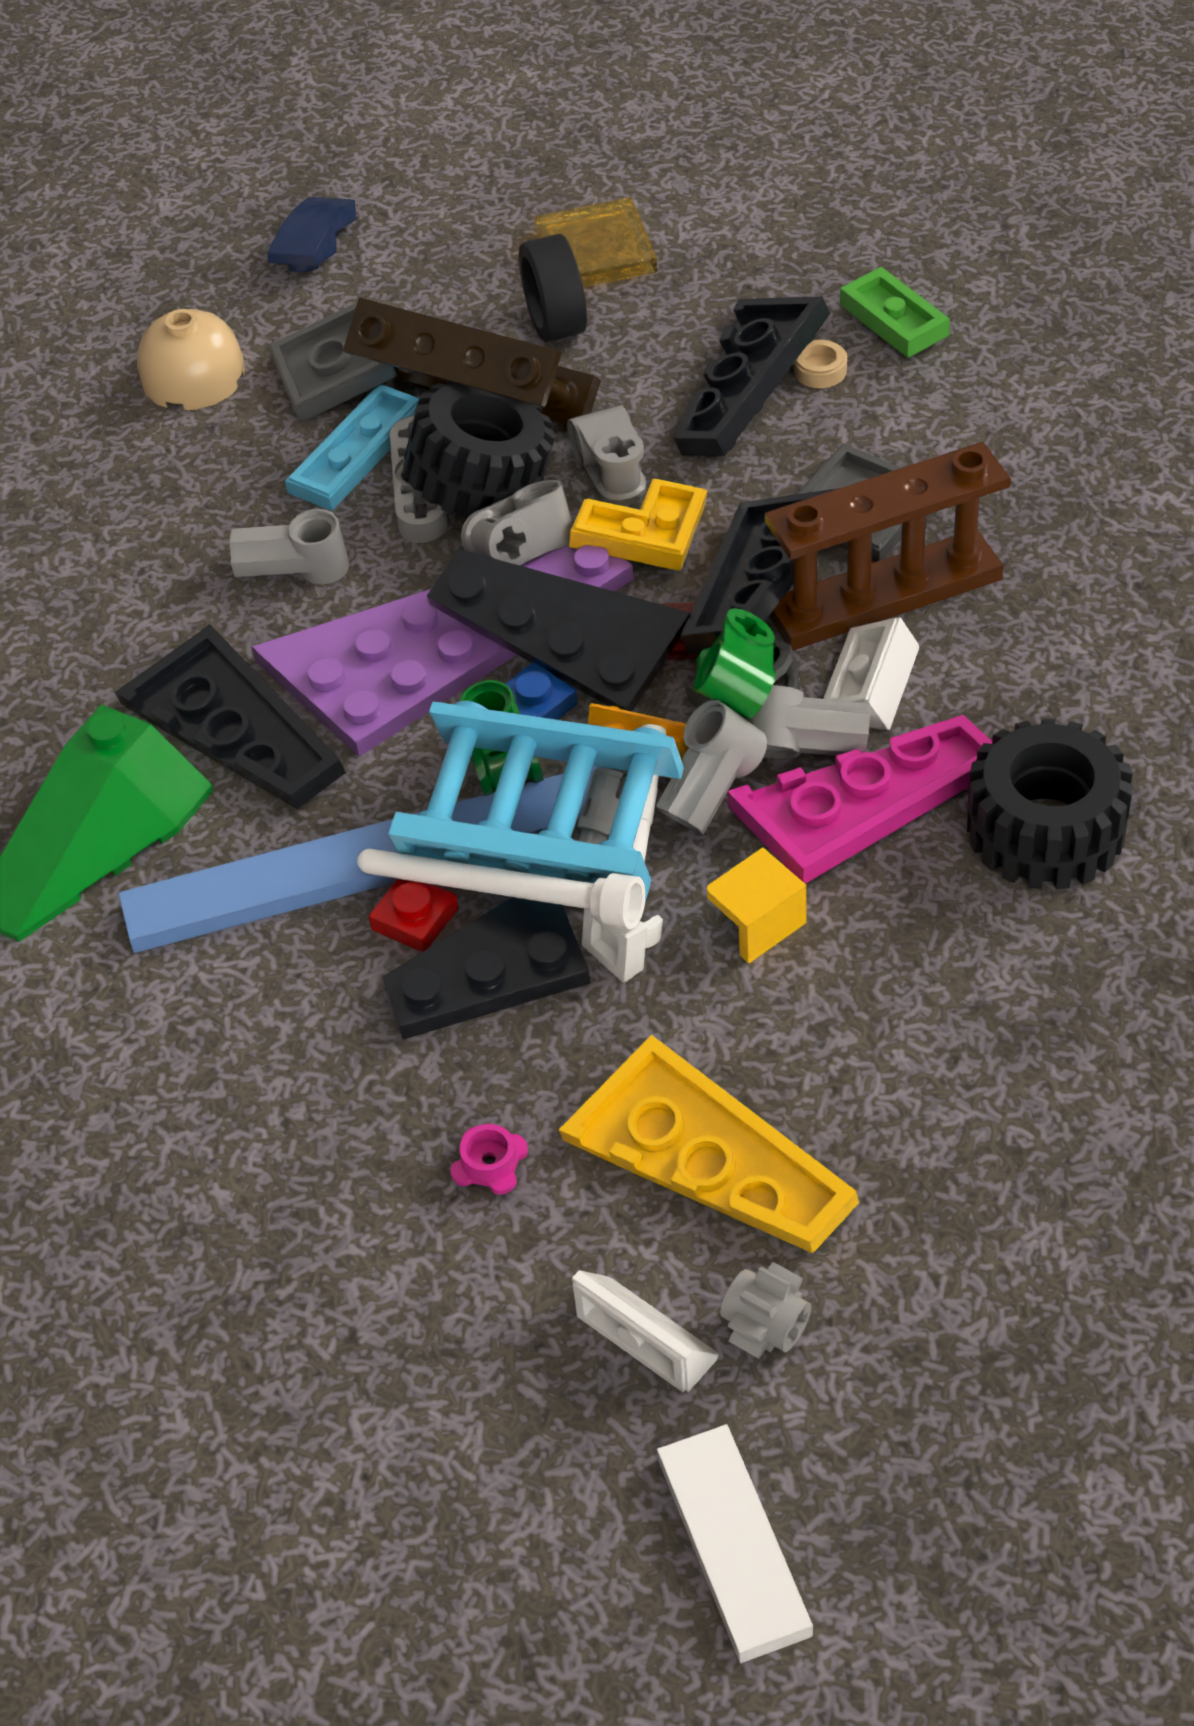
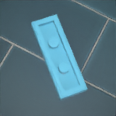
M382 384L376 386L285 480L287 493L333 511L391 449V428L401 419L414 416L419 398Z

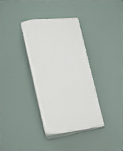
M900 617L850 628L823 698L869 703V727L881 730H890L919 650L917 641Z
M580 1270L572 1277L577 1317L681 1392L685 1390L689 1392L716 1362L719 1354L614 1279Z

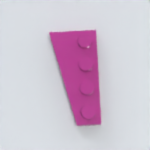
M960 715L890 738V747L881 750L861 753L858 748L837 755L836 764L807 774L800 767L778 774L777 783L752 791L747 784L727 791L728 808L786 868L806 884L967 789L970 783L972 762L977 759V751L983 743L992 744V741L968 718Z

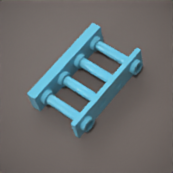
M459 701L455 705L432 702L429 713L444 743H449L427 811H422L419 815L395 812L388 835L399 853L595 883L598 878H607L611 873L637 876L644 882L646 902L652 880L641 852L636 851L633 848V844L653 776L677 779L682 777L684 767L674 737L646 727L629 731L488 710L484 706L471 701ZM474 747L507 752L508 754L487 819L479 822L478 825L453 821L451 817ZM533 757L566 761L567 765L547 830L539 832L538 835L513 831L511 825ZM593 766L628 771L608 840L602 841L600 844L574 841L571 838Z

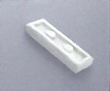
M726 1424L658 1448V1462L739 1663L741 1664L813 1637V1624L728 1425Z

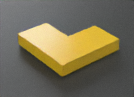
M652 479L640 510L592 499H584L570 531L569 547L579 549L584 545L604 547L608 551L609 556L681 571L706 504L707 490L665 480Z

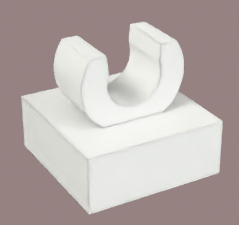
M584 909L582 946L622 983H625L643 970L645 948L652 947L659 942L663 919L656 915L646 922L639 921L634 929L606 926L599 917H594L591 914L590 909Z

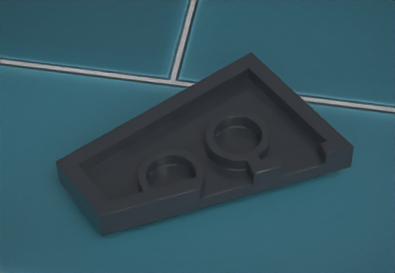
M511 897L383 976V981L399 1031L404 1040L590 984V975L562 905Z

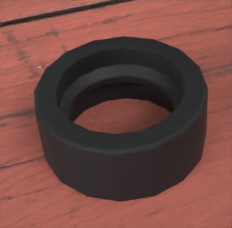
M559 233L523 242L519 246L518 255L520 276L527 307L539 337L544 342H549L583 333L587 327L586 299L579 267L567 238Z

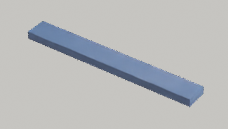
M592 767V771L588 780L582 804L578 813V818L580 817L581 811L584 807L588 795V790L591 784L593 772L595 769L603 767ZM564 773L544 778L540 782L524 784L511 825L513 831L538 835L539 832L547 830ZM495 792L490 795H481L456 802L451 819L457 822L478 825L479 822L487 819ZM393 819L118 892L133 952L145 951L394 883L397 878L366 874L359 869L357 864L359 854L365 849L399 853L388 835Z

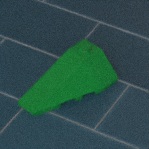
M101 704L65 744L0 856V934L20 942L80 901L81 892L110 872L116 876L131 866L130 859L158 840L163 844L175 836L214 791L212 784L150 723Z

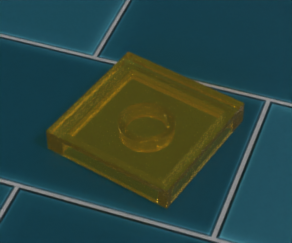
M632 197L534 216L537 238L559 233L567 238L579 267L583 287L658 272L656 254Z

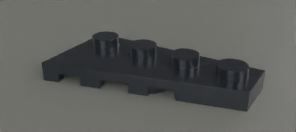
M836 489L740 502L682 631L681 638L688 655L700 654L703 649L713 646L722 632V620L728 610L733 608L743 609L765 622L792 587L793 560L788 558L765 523V513Z
M458 549L427 594L429 604L529 662L543 667L559 679L608 707L616 706L621 710L631 712L680 640L682 631L690 616V612L462 549Z

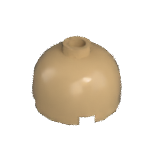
M198 309L174 310L152 322L144 331L137 351V369L145 395L157 405L166 408V402L182 404L184 410H197L215 405L235 392L238 388L237 380L242 374L244 375L246 369L243 354L233 330L215 314Z

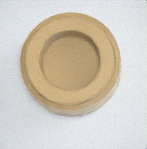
M813 340L793 363L794 376L800 383L808 387L827 388L834 386L846 376L847 353L840 345L832 341Z

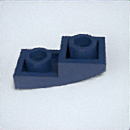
M308 197L290 213L279 228L268 251V262L288 264V269L294 272H308L318 269L319 263L337 253L335 236L339 234V230L356 220L355 200Z

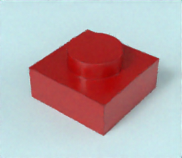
M397 879L368 916L371 930L423 952L432 945L459 909L457 895L433 884Z

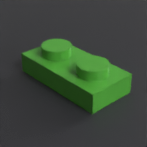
M882 267L840 288V305L907 358L949 336L950 318Z

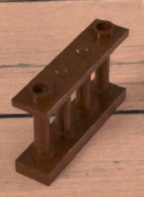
M982 441L766 512L765 523L788 558L793 560V590L785 594L768 616L784 642L790 644L792 651L847 633L850 631V628L879 622L1002 580L1004 565L978 531L980 497L1009 488L1011 484L1010 476ZM955 506L954 536L925 545L926 515ZM902 523L901 554L871 563L872 533ZM848 541L847 572L817 582V551Z

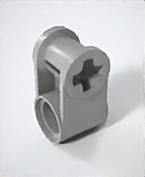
M623 405L568 419L567 432L573 455L579 466L584 468L598 496L604 502L620 506L630 505L639 501L645 495L647 489L646 480L639 465V461L644 455V445L642 439L632 426L629 415Z
M558 480L536 482L517 490L512 496L472 513L464 522L461 531V542L464 550L516 565H522L549 551L558 550L569 545L573 522L562 483Z

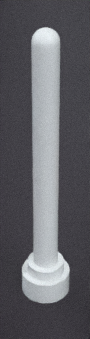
M365 849L357 858L359 869L366 874L590 909L591 914L594 917H599L606 926L634 929L642 917L645 906V885L643 880L637 876L611 873L607 878H598L595 883L377 849Z

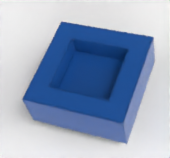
M533 662L505 683L513 692L519 713L522 715L559 720L578 704L576 689Z

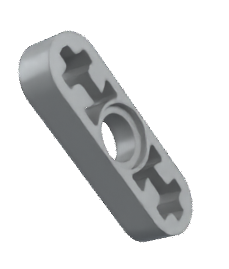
M414 416L401 419L390 430L395 513L398 531L404 539L415 543H426L436 540L445 533L448 527L447 512L441 510L442 507L440 505L430 504L422 498L423 492L414 490L409 483L405 482L410 478V476L405 474L403 466ZM415 504H426V518L417 519Z

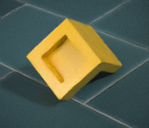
M763 847L707 886L708 900L739 927V955L748 964L806 924V884Z

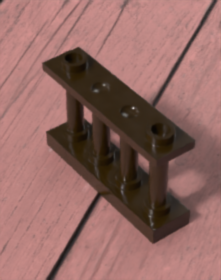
M358 298L343 351L347 354L394 366L398 375L393 378L394 380L427 389L438 383L447 385V381L537 405L542 408L541 414L548 416L553 424L567 427L568 419L592 412L601 380L594 375L558 366L562 354L558 350L363 298Z

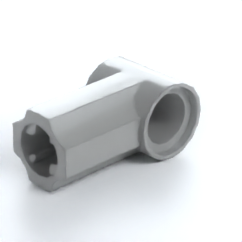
M325 509L307 510L297 515L290 525L231 529L229 546L231 567L235 577L300 573L306 581L323 585L340 580L350 567L338 518L334 513Z
M773 685L762 708L752 719H747V721L766 735L767 749L763 758L791 759L799 756L800 753L837 756L858 748L862 753L866 752L869 735V703L804 697V693L798 689Z
M710 700L703 703L688 719L684 729V741L689 748L681 760L684 767L681 779L671 778L656 805L658 811L702 835L707 830L735 778L744 777L756 769L767 749L765 733L719 700Z

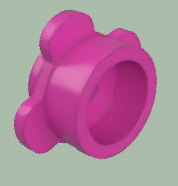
M482 1124L470 1128L462 1136L459 1147L461 1158L451 1165V1177L459 1186L465 1187L471 1184H478L489 1187L495 1194H506L512 1191L517 1184L514 1173L518 1162L528 1154L527 1142L522 1136L511 1134L507 1129L496 1124ZM488 1156L496 1159L492 1164H485L483 1160Z

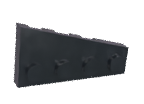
M823 296L738 299L733 310L737 321L735 325L725 327L719 339L723 348L719 359L709 361L703 373L707 385L705 389L693 394L673 437L682 455L725 456L734 447L738 437L752 418L760 412L764 402L779 382L786 377L790 367L805 347L813 341L815 334L831 314Z
M210 624L114 692L124 707L296 809L346 773L340 759Z

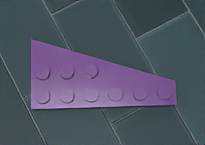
M567 545L561 549L549 551L520 565L614 592L634 580L632 564L625 559L609 556L608 551L604 547L584 545L579 549H575ZM430 590L252 646L255 662L359 757L428 713L433 701L441 703L447 701L517 654L431 606L427 598Z

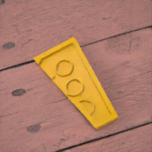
M652 1034L559 1129L563 1141L812 1254L859 1204L856 1190Z

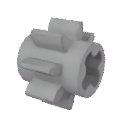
M774 1262L771 1263L768 1269L760 1267L757 1273L747 1268L742 1270L730 1285L720 1310L721 1317L730 1321L728 1327L734 1330L729 1342L758 1359L765 1350L771 1352L774 1347L783 1352L789 1351L800 1338L811 1314V1303L802 1299L803 1293L798 1291L803 1278Z

